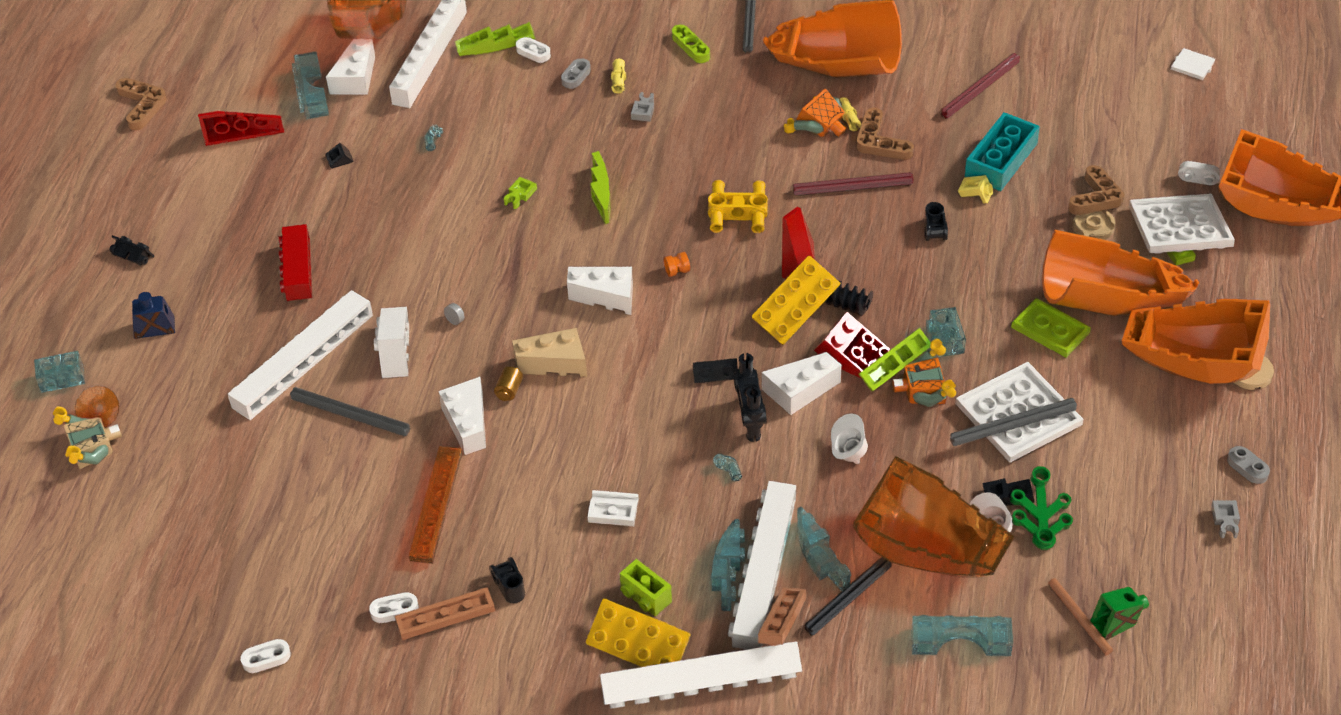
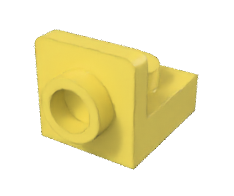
M986 175L964 177L958 192L961 197L979 195L983 204L989 202L993 194V186Z

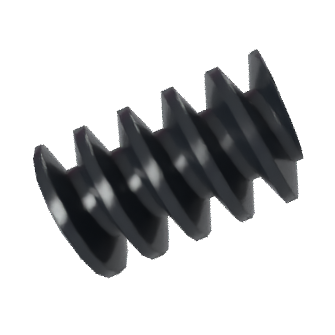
M839 280L840 286L825 301L826 304H833L836 308L841 306L842 310L849 309L851 313L857 311L858 315L863 316L870 307L873 291H870L868 296L866 295L865 288L858 293V286L855 285L850 290V283H847L842 288V281Z

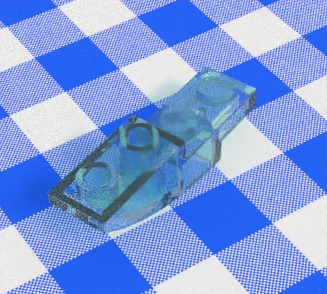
M802 507L797 508L798 540L808 565L819 580L828 576L843 591L850 585V569L847 565L842 564L837 559L834 551L829 548L830 536L824 528L821 529L811 513H807Z
M734 519L722 535L712 564V591H721L722 611H731V601H736V587H731V581H736V571H740V562H745V547L740 548V543H745L744 528H740V519Z

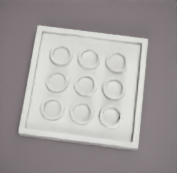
M1212 194L1134 199L1129 201V208L1149 253L1159 254L1162 252L1234 247L1235 239Z
M1026 362L957 397L955 404L977 426L1065 399L1029 362ZM1072 411L986 438L1011 463L1083 425L1084 419L1076 411Z

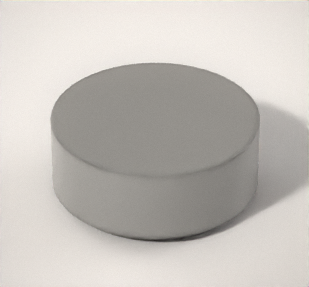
M451 303L444 308L445 317L453 325H458L464 321L465 315L459 305Z

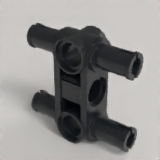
M743 353L739 356V368L733 373L734 386L740 404L742 423L747 428L746 437L749 441L754 442V436H756L757 442L761 438L760 428L763 424L767 423L766 409L761 396L757 370L753 368V356L746 353V360H744Z

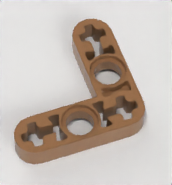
M130 78L119 79L115 84L117 93L120 96L140 101L126 117L128 127L131 130H140L145 127L167 101L165 90L161 87Z
M869 108L865 112L857 136V150L866 154L901 160L912 158L914 154L912 142L878 136L883 122V112L878 108ZM866 129H873V130H875V131H873V132H867V131H865V130H866ZM888 145L889 148H881L880 146Z
M1091 165L1086 168L1084 179L1095 192L1072 196L1069 200L1068 210L1072 214L1083 215L1118 208L1123 205L1125 194L1103 168Z

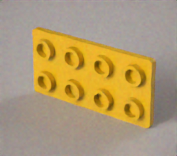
M808 256L752 315V319L781 345H784L840 286V282L811 256Z
M602 599L586 639V644L640 667L681 661L691 634L634 609Z

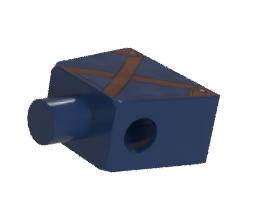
M142 292L139 294L138 299L132 301L134 339L175 333V316L163 296L152 297L149 292Z

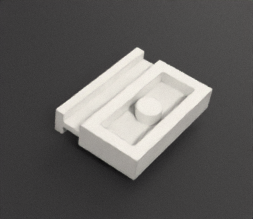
M593 490L588 511V523L634 526L639 495Z

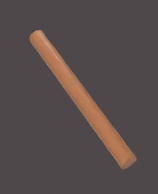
M1056 578L1051 579L1048 585L1106 656L1111 654L1113 651L1112 647Z

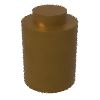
M510 366L503 368L494 388V393L498 399L511 401L515 398L523 379V374L520 370Z

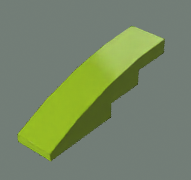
M530 22L514 29L511 28L510 24L495 31H492L490 27H486L455 41L459 56L500 51L515 47L516 42L521 38H536Z
M597 151L592 153L591 198L604 223L608 224L611 210L609 178L602 156Z
M918 328L859 373V376L873 392L930 348L931 342L923 331Z

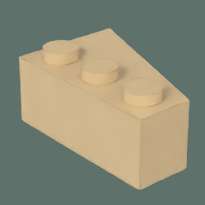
M577 328L512 340L516 366L522 374L546 375V372L559 373L560 376H566L567 373L580 374V377H587L586 360Z

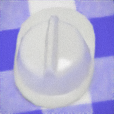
M857 414L843 415L832 427V453L837 459H844L845 461L859 464L860 458L867 452L868 444L865 438L864 424Z
M990 492L975 496L968 506L967 515L977 533L985 540L1001 541L1003 539L1007 541L1008 535L1012 530V517L1002 500L996 494Z

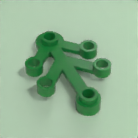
M1037 466L1033 469L1030 480L1036 490L1037 506L1019 489L1012 491L1010 501L1012 504L1021 505L1038 520V526L1027 518L1023 510H1015L1011 517L1014 525H1022L1032 534V542L1037 548L1049 550L1056 543L1055 536L1061 530L1071 527L1073 518L1070 514L1063 513L1050 528H1048V520L1059 510L1067 509L1072 499L1067 493H1061L1056 501L1047 508L1045 485L1048 484L1051 474L1047 468ZM1017 495L1021 499H1016L1014 496ZM1060 499L1066 500L1067 503H1063ZM1015 516H1020L1022 520L1017 519ZM1062 519L1067 520L1069 523H1064Z

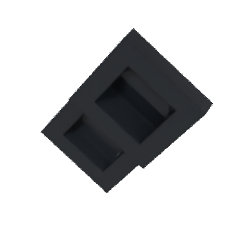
M1004 478L983 483L984 493L996 494L1005 506L1014 505L1010 501L1012 491L1016 489L1022 490L1025 496L1032 503H1035L1030 479L1006 483ZM1017 495L1014 496L1016 499H1021Z

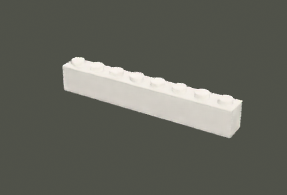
M442 0L389 87L392 105L411 108L467 13L465 0Z
M352 290L343 296L300 334L296 335L293 340L282 347L269 360L265 361L256 371L248 375L238 386L234 387L228 393L231 408L249 420L254 418L373 316L370 301Z
M769 481L767 490H762L761 503H763V507L758 508L756 521L759 524L753 527L752 540H754V544L749 545L747 559H750V561L743 568V578H745V581L739 585L738 597H740V602H735L733 617H736L735 623H730L728 637H732V647L752 649L762 647L763 643H758V633L771 610L796 502V485Z
M788 642L783 643V645L764 646L599 675L604 704H610L611 709L625 706L624 701L634 700L635 704L650 702L649 697L659 696L660 700L674 698V693L684 691V696L699 694L698 689L708 687L709 692L723 690V685L733 683V688L747 686L748 680L757 679L759 684L771 682L772 676L781 675L782 679L797 677L796 672H801L802 667L798 643Z

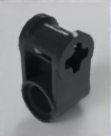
M930 202L925 208L924 226L926 241L935 238L947 240L948 238L944 207L938 202Z
M509 557L507 561L496 566L493 564L489 565L491 576L495 584L498 585L505 600L509 603L521 602L525 598L523 577L514 559Z

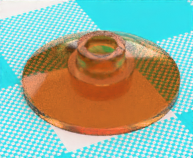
M88 387L76 399L75 415L80 418H101L104 428H107L116 420L119 414V400L116 394L107 387ZM102 405L103 410L98 413L96 407Z

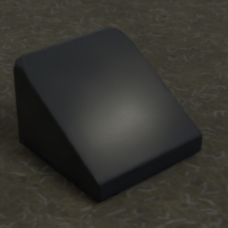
M338 143L325 154L331 168L354 162L349 149L341 143Z

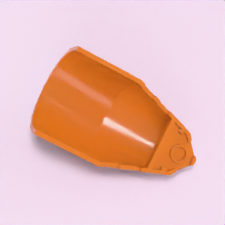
M894 0L837 4L831 10L825 12L819 10L816 11V15L807 18L801 16L781 23L776 27L777 31L768 38L766 36L763 38L765 46L779 62L836 78L892 74L899 64L902 48L901 24Z
M1054 230L1049 242L1042 275L1044 296L1049 303L1113 316L1130 314L1131 310L1158 306H1161V309L1172 308L1175 304H1182L1195 292L1199 281L1195 279L1193 282L1188 276L1182 274L1184 270L1176 265L1155 257L1149 260L1139 256V251L1134 249L1132 252L1121 249L1120 244L1059 230Z

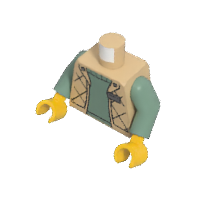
M56 407L53 411L54 423L61 425L65 422L66 424L64 428L71 446L67 448L65 456L69 457L71 464L77 463L79 469L90 464H99L106 456L113 452L109 441L122 437L118 424L104 429L101 418H80L71 414L67 416V410L63 407Z

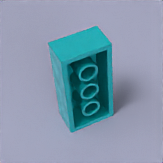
M1003 112L966 159L965 177L986 175L993 189L1001 192L1038 144L1040 126Z

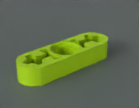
M676 25L672 28L673 41L695 62L706 63L710 60V48L687 26Z

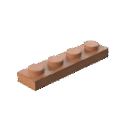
M486 587L396 615L395 620L401 638L405 640L494 612L495 607L489 590Z
M782 588L758 633V643L770 646L783 645L806 600V589Z

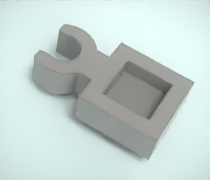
M643 92L639 94V101H635L632 108L631 120L651 122L654 112L653 93L648 98H644Z
M1213 500L1211 505L1215 525H1221L1220 537L1224 538L1226 531H1231L1233 537L1237 538L1240 521L1237 501Z

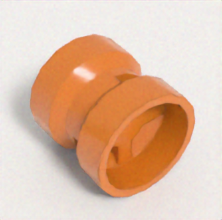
M680 252L674 257L670 255L663 258L665 270L669 277L675 276L678 272H690V263L685 252Z

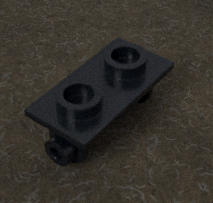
M112 235V238L116 240L115 244H112L109 249L112 255L123 259L127 258L128 261L140 266L147 264L148 256L154 257L147 245L141 242L134 244L131 239L125 236L119 238Z
M737 358L694 362L692 364L694 383L733 380V373L738 370Z

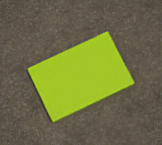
M1035 298L1012 322L1011 326L1016 331L1065 358L1071 354L1091 331V327L1038 298Z

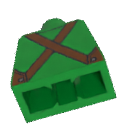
M1130 587L1103 593L1100 595L1090 621L1104 639L1108 640L1134 627L1142 610L1149 607V601L1143 594L1138 596Z

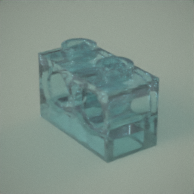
M956 308L930 310L929 320H926L927 332L932 334L931 342L934 339L942 341V345L946 348V352L942 356L964 354L966 337Z
M79 351L34 360L36 381L41 393L85 384L84 366Z

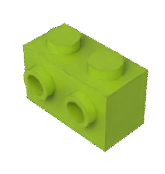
M635 559L620 572L621 592L627 598H632L645 612L649 611L656 617L672 602L671 585L639 560Z

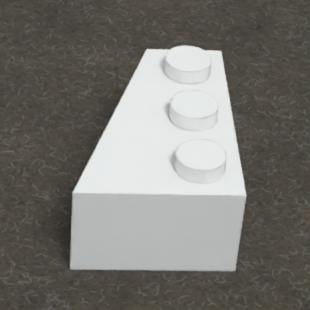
M372 39L352 40L326 76L329 94L368 95L375 61Z
M568 267L567 289L569 300L592 306L599 304L606 306L608 310L615 308L631 315L633 292L632 267Z
M407 307L381 308L380 317L376 319L377 327H375L374 350L379 351L382 378L409 376L407 366L409 354L406 353L407 346L409 345Z
M826 352L763 371L762 390L792 415L841 382L842 365Z
M478 377L439 391L441 408L464 454L467 455L486 448L481 378Z

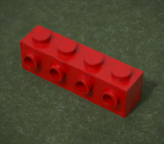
M307 224L282 227V236L278 237L279 246L282 248V250H279L280 263H283V265H279L280 276L283 278V280H280L281 293H285L287 301L312 298L310 236Z

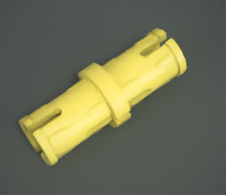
M622 59L614 60L613 71L611 72L612 91L617 94L624 91V81L626 79L624 71L625 62Z
M840 98L842 109L845 112L842 119L847 122L851 131H857L856 123L860 128L861 122L857 117L855 108L851 107L847 98Z

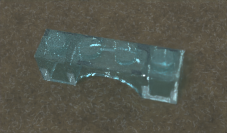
M317 51L294 55L295 63H292V69L295 75V85L300 87L296 88L300 112H305L306 119L328 116L329 112L324 88L312 86L315 81L322 78Z
M912 616V655H937L939 649L946 642L954 639H966L979 645L986 656H1011L1013 648L1012 619L1001 616Z

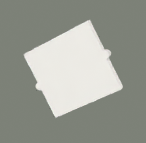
M1183 48L1179 56L1175 57L1171 70L1203 80L1207 73L1211 72L1215 59Z

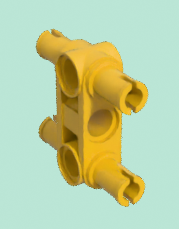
M758 180L753 183V193L724 192L725 183L723 181H713L712 194L708 197V216L711 218L710 230L715 233L721 232L723 230V220H752L751 230L754 233H762L764 231V219L768 215V198L765 195L766 184Z

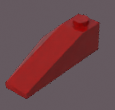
M228 111L198 114L206 146L284 133L280 115Z
M798 206L783 216L782 278L785 280L808 256L815 260L814 241L802 210Z

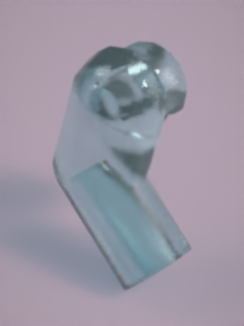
M432 125L424 135V142L428 151L435 150L434 138L435 136L441 137L440 134H443L442 127Z
M716 454L714 456L713 463L715 466L729 472L732 481L742 479L738 463L733 457L723 454Z

